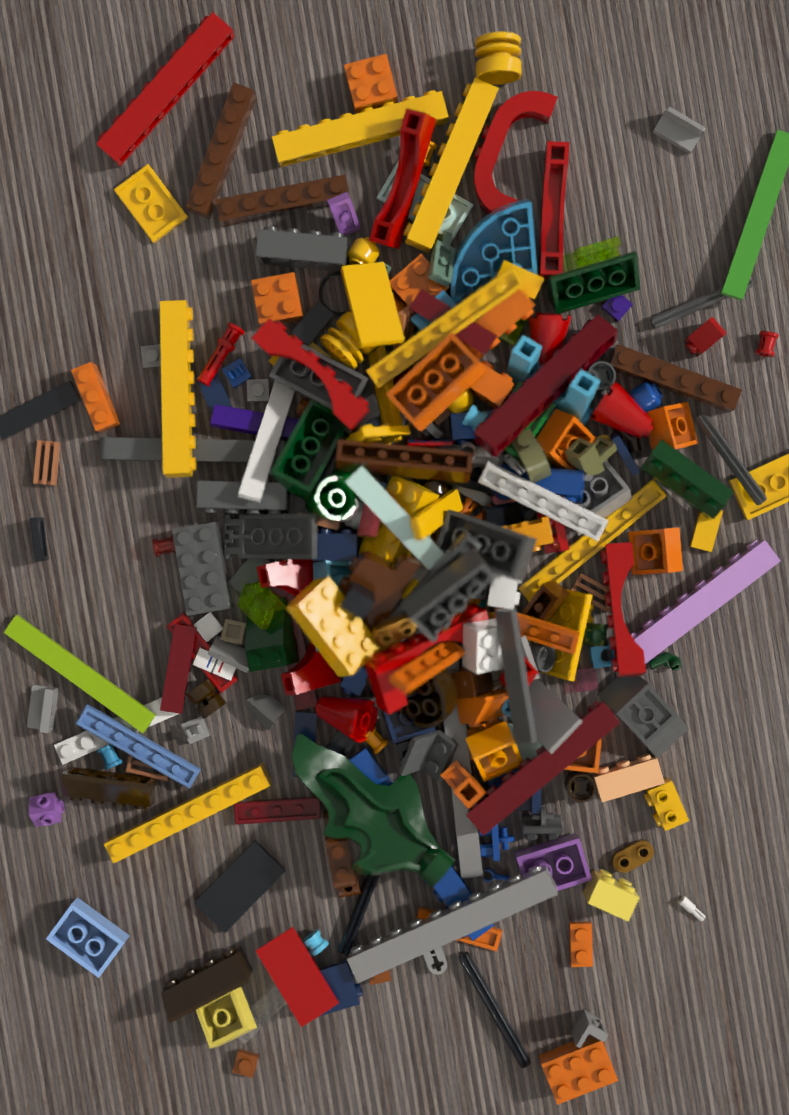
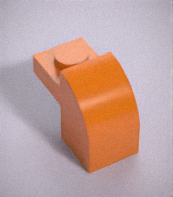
M458 760L452 763L440 775L451 786L454 794L467 808H471L486 793L480 783L471 776Z

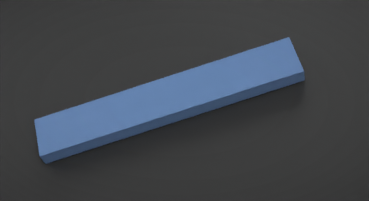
M89 704L85 706L75 723L189 789L201 770L196 765Z

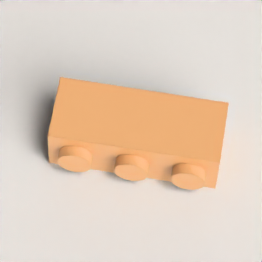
M643 754L638 756L636 761L624 760L618 762L617 766L613 768L608 766L599 768L598 773H593L592 777L600 801L606 802L665 784L658 759L654 755Z

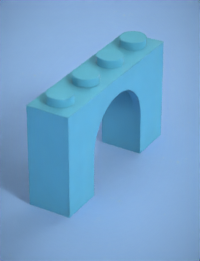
M524 335L513 349L506 374L513 379L512 382L518 384L519 381L523 383L528 377H533L540 367L539 356L542 346ZM580 370L570 387L553 402L556 404L555 408L575 416L580 421L592 403L600 380Z

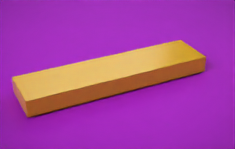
M458 488L449 490L410 519L416 541L423 540L443 525L448 509L457 512L463 510Z

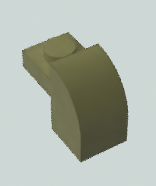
M531 429L523 431L511 443L520 458L529 481L536 483L552 474L546 456Z
M602 437L597 438L593 443L579 438L564 452L571 466L589 475H597L604 471L602 463L617 451L615 443Z

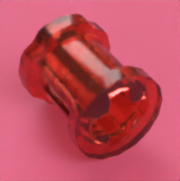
M173 535L169 538L153 539V549L156 557L172 552L176 554Z

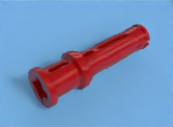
M228 322V328L222 338H218L217 348L199 377H197L199 382L208 387L229 352L232 353L236 349L235 344L240 336L245 334L244 330L231 322Z

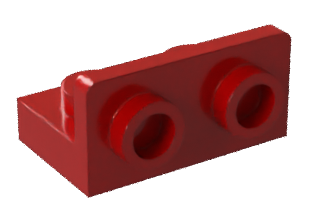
M538 513V514H537V518H538V519H541V518H543V517H548V516L543 515V514H541V513ZM549 517L554 543L543 545L544 552L548 554L569 550L564 524Z

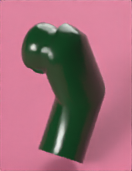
M662 652L648 662L652 669L665 665L677 671L682 666L680 658L669 652Z

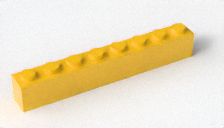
M476 77L472 84L467 83L463 92V96L466 97L464 104L459 103L454 114L458 117L456 123H450L446 133L449 136L447 144L442 142L437 154L441 156L439 163H434L429 173L432 176L430 184L425 183L420 194L424 196L421 204H416L412 213L413 216H416L413 224L408 223L404 235L407 236L406 244L429 254L496 97L498 87Z
M428 91L424 93V96L417 98L409 96L404 98L403 102L395 104L394 102H387L382 104L380 108H365L360 113L354 115L346 113L339 116V119L332 121L331 119H323L317 125H301L297 127V130L290 132L288 130L279 131L276 133V136H272L280 168L400 136V128L406 108L424 112L436 118L435 126L448 123L449 116L442 91Z
M186 300L160 301L163 474L166 478L193 477V470H196V457H192V449H196L195 435L192 436V427H195L196 421L195 414H192L191 406H195V394L191 392V384L195 383L194 371H191V363H194V351L190 350V342L194 341L193 328H190V321H193V309L189 307Z
M261 763L109 838L104 843V846L114 864L271 786L273 781L264 763Z

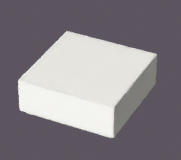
M209 612L193 625L197 627V631L206 642L223 630V626L212 612Z

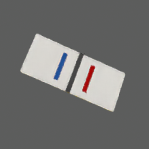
M200 648L193 665L231 681L236 668L208 655L209 651Z

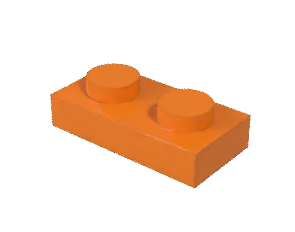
M591 921L569 922L571 967H593Z

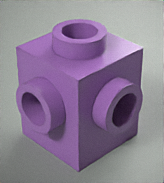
M55 792L29 797V817L35 827L49 826L61 822L62 813L65 810L62 800H59Z

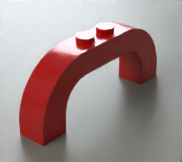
M541 91L519 93L501 105L492 120L491 126L486 125L482 138L485 139L483 147L478 146L474 156L478 160L474 171L473 186L477 201L487 214L511 202L519 201L501 193L494 185L492 178L493 169L509 128L513 123L523 118H533L548 124L558 98L557 96Z

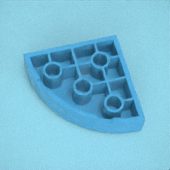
M529 199L511 202L495 209L469 231L459 246L454 260L452 282L449 285V297L454 302H459L470 287L478 291L496 277L503 260L537 274L532 205Z

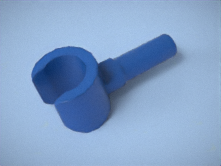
M488 867L484 871L490 872L492 877H483L482 879L488 883L492 882L493 879L509 881L508 879L511 876L495 873L493 868Z

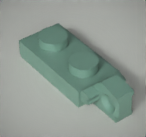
M444 230L443 234L434 241L428 278L448 287L452 282L456 249L451 246L452 234Z

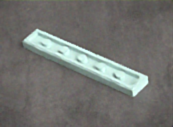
M361 466L346 481L347 485L430 571L444 555V552L429 536L423 540H415L410 524L411 517L371 474Z

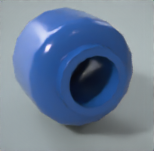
M645 381L630 392V396L645 412L660 406L661 398L663 397L654 382L651 384Z

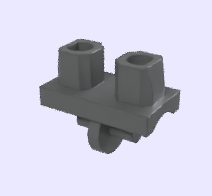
M541 807V814H522V829L526 840L537 839V834H545L548 840H557L559 834H563L561 815L546 813L545 807Z

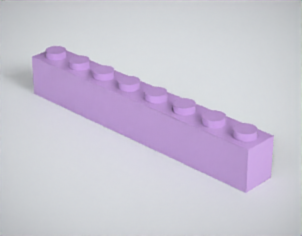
M755 539L746 546V551L742 554L738 552L729 558L728 561L730 563L725 567L719 566L711 572L712 577L706 581L702 579L693 586L695 589L691 593L685 592L676 599L677 603L672 607L668 605L659 612L660 616L655 620L651 618L642 625L643 629L637 634L635 632L631 633L635 642L644 650L645 664L781 561L765 540L757 541Z

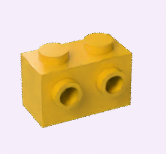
M669 777L664 779L665 784L645 789L647 794H644L648 806H653L655 814L652 816L657 827L661 826L665 831L689 821L673 781Z

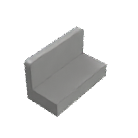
M668 106L652 133L690 154L706 128Z
M42 685L32 686L27 721L28 728L40 729L39 732L42 733L53 731L59 688Z
M583 1010L571 1030L575 1045L578 1048H581L588 1034L605 1042L609 1035L603 1020L586 1010Z

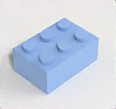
M77 897L46 940L99 978L130 935Z

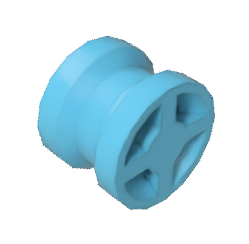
M472 405L462 424L471 426L473 431H475L476 427L485 420L488 413L485 411L480 412L476 406Z
M319 929L312 931L302 940L312 957L319 954L329 944L326 939L320 936L321 932Z

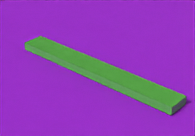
M777 129L721 291L722 295L740 301L744 298L789 165V133Z

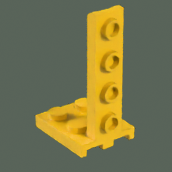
M379 346L368 355L370 367L388 355L385 346ZM394 379L379 389L374 383L383 425L379 427H373V425L361 426L359 431L351 433L346 440L391 444V442L402 440L401 435L410 434L409 425H403V419L400 416L398 407L386 395L394 387Z

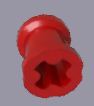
M770 331L759 332L760 342L758 349L755 350V354L763 357H774L775 353L773 350L779 334Z

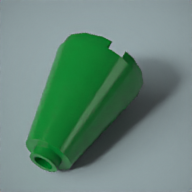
M330 476L323 479L316 486L309 500L305 502V507L310 514H317L321 518L340 521L349 517L355 510L357 504L355 502L356 493L347 485V479L344 477Z

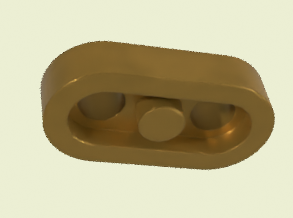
M403 614L376 625L372 631V636L378 645L387 646L412 636L416 632L417 626L409 619L407 614Z
M636 840L616 851L612 856V864L621 873L629 872L650 861L654 855V849L647 840ZM641 849L647 850L645 855L639 854ZM627 859V864L621 865L620 861Z

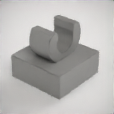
M201 716L181 724L189 744L210 736L205 720Z

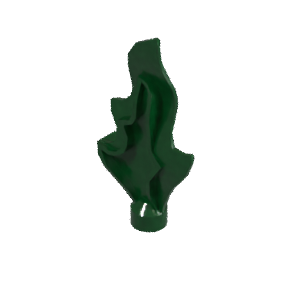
M302 734L296 736L291 754L295 774L303 785L323 803L328 811V823L322 835L329 838H349L360 845L361 854L350 868L360 874L373 876L394 871L415 872L427 884L434 887L447 873L455 859L438 846L428 830L419 789L410 774L399 775L390 786L376 784L343 755L314 743Z

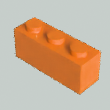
M89 362L72 369L71 372L95 431L103 433L120 426V421L97 365Z

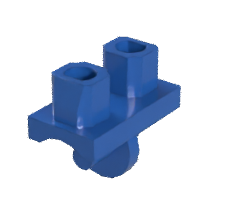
M497 824L484 835L491 836V843H480L481 857H493V861H500L499 842L502 843V850H508V842L514 841V835L508 834L507 827H501V835H499Z

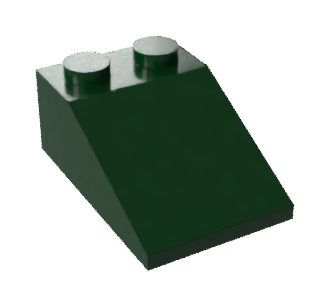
M286 597L247 605L245 653L249 672L288 666L299 662L290 612L286 608L288 606Z

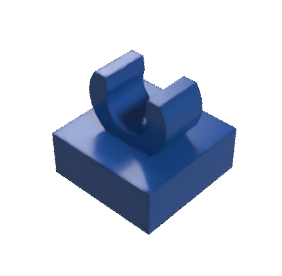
M241 358L222 369L234 389L253 378Z

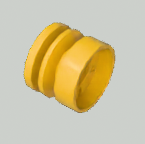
M491 32L478 36L475 39V57L479 59L475 64L476 78L491 85L509 84L521 79L522 65L521 60L517 58L521 55V37L511 32Z
M345 312L336 321L338 330L330 328L328 334H324L320 341L335 361L355 370L357 363H361L364 359L361 352L369 355L377 346L360 348L351 312Z

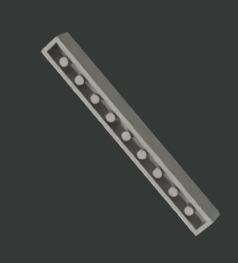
M536 865L522 876L520 874L513 875L508 879V882L502 885L500 883L493 884L488 888V891L482 894L480 891L473 893L464 902L460 900L455 901L444 911L440 909L435 910L426 919H415L406 928L397 927L390 931L388 936L383 938L382 936H377L370 940L368 945L362 946L360 944L350 950L347 961L357 982L360 983L558 895V888L547 865L542 867L541 865Z

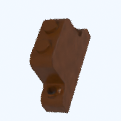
M364 551L360 553L358 558L354 557L348 568L350 572L347 577L343 576L341 578L338 588L341 589V593L345 597L349 592V584L351 581H354L375 593V603L362 620L371 633L376 625L389 618L418 569L419 560L411 553H403L392 563L369 551Z
M324 811L325 827L328 823V811ZM325 836L334 889L338 890L339 898L361 894L358 872L350 868L356 862L352 840L349 838H329ZM351 886H352V889H350V890H346V889H345V887H351Z

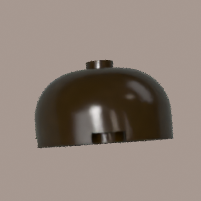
M443 669L408 692L407 696L417 691L418 694L406 698L407 705L398 709L401 714L405 713L414 721L413 724L418 727L433 728L452 714L456 706L457 688L452 676L446 669Z

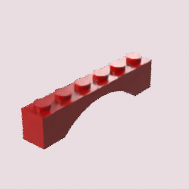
M406 108L400 128V154L395 179L384 206L374 220L369 241L399 250L436 122V118L427 113Z
M547 141L545 146L538 275L544 279H549L550 276L563 273V224L569 142Z
M269 318L251 337L253 341L270 356L295 360L312 370L323 381L329 392L334 415L352 431L370 412L367 408L369 403L360 395L356 398L350 392L352 390L351 386L344 380L339 382L334 378L336 373L328 365L322 367L317 362L320 358L311 350L306 352L301 347L303 343L294 334L291 337L284 331L287 328L279 320L273 322Z
M632 542L605 544L603 551H600L601 564H605L602 580L603 585H607L608 592L605 593L604 598L605 606H609L610 615H607V627L611 628L612 637H609L610 650H614V658L611 659L612 672H616V677L643 676L646 673L644 650L629 633L621 609L623 584L628 572L634 565Z

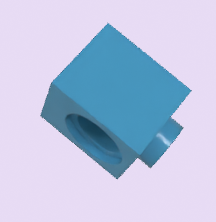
M609 642L588 646L592 668L611 666L614 650H610L611 656L608 660H602L600 656L602 650H610Z

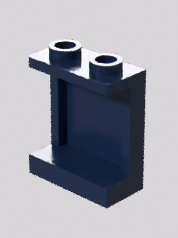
M347 957L342 962L319 969L339 1001V1004L320 1016L360 1004V996H363L360 983L355 981Z

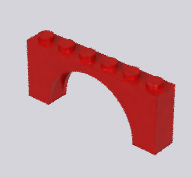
M287 559L257 566L261 588H279L297 597L314 581L313 563L315 562L312 559ZM311 640L302 660L294 668L281 674L285 695H297L341 682L340 677H338L322 654L316 651V646Z
M476 604L467 605L461 613L453 616L451 619L452 623L447 629L443 628L437 634L438 639L434 643L421 631L414 633L400 643L391 645L389 649L376 653L370 659L364 661L378 707L387 714H391L406 706V694L389 682L390 675L417 659L426 649L436 643L453 640L459 641L463 645V624L488 620L487 610Z

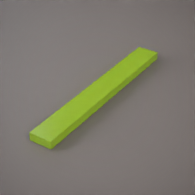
M15 615L3 632L141 733H145L156 717V714L21 616Z

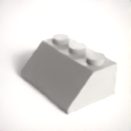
M607 460L602 463L604 467L603 472L597 475H589L584 472L585 485L582 504L576 503L603 518L632 499L630 488ZM574 530V531L577 533L578 536L582 534V533H580V532Z

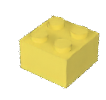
M593 869L591 873L592 880L587 882L582 892L587 903L629 922L640 898L635 888L631 886L632 883L623 878H620L618 881L612 878L611 873L600 869L599 872Z
M242 987L196 1010L210 1048L219 1047L257 1028Z

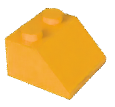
M506 721L465 738L484 782L519 768L518 764L523 761Z

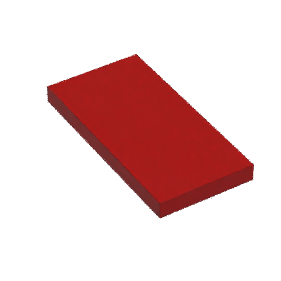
M293 926L255 950L301 1027L339 1004L338 999Z

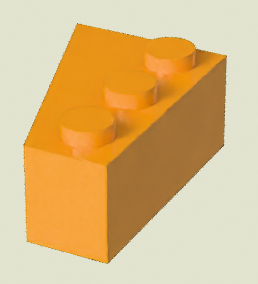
M549 517L502 526L536 538L533 552L541 550L542 545L554 543Z

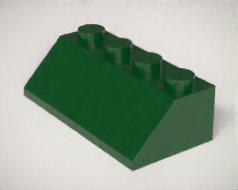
M636 251L550 276L546 283L549 300L555 313L560 314L640 290Z
M311 399L271 470V474L287 491L308 501L338 446V439L341 440L347 426L334 415L332 409Z
M663 440L658 443L640 467L641 471L709 520H713L734 493L733 490Z

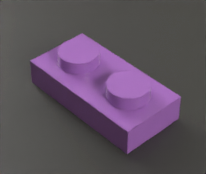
M348 192L327 200L339 233L345 236L361 229Z

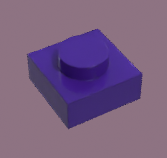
M623 295L610 298L602 306V309L618 322L633 304Z

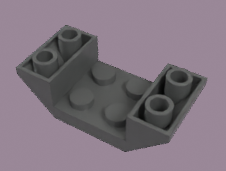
M641 676L616 677L598 694L656 758L661 756L689 729L674 710Z

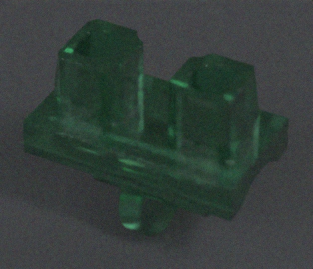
M586 623L582 645L608 646L606 638L608 624Z

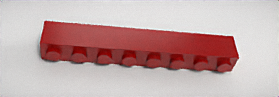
M214 12L201 20L200 27L186 37L185 44L180 49H176L170 57L171 60L157 70L156 77L142 87L141 94L137 98L130 100L127 109L122 115L119 114L115 117L110 129L100 134L96 144L118 166H122L235 38L233 29Z

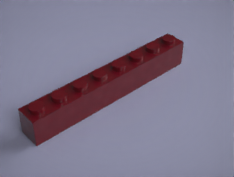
M599 315L595 316L592 320L589 319L578 334H573L562 349H557L547 363L540 365L533 377H528L517 392H512L501 407L493 410L489 419L481 422L476 427L474 432L476 443L496 458L570 387L580 370L586 371L617 341L618 330Z
M596 700L586 708L588 712L584 716L577 715L583 722L552 754L541 745L535 750L537 754L533 758L526 757L518 764L520 768L516 772L509 771L501 778L503 782L499 786L492 785L486 790V796L469 808L466 816L483 836L621 723L619 718L603 700L599 703Z

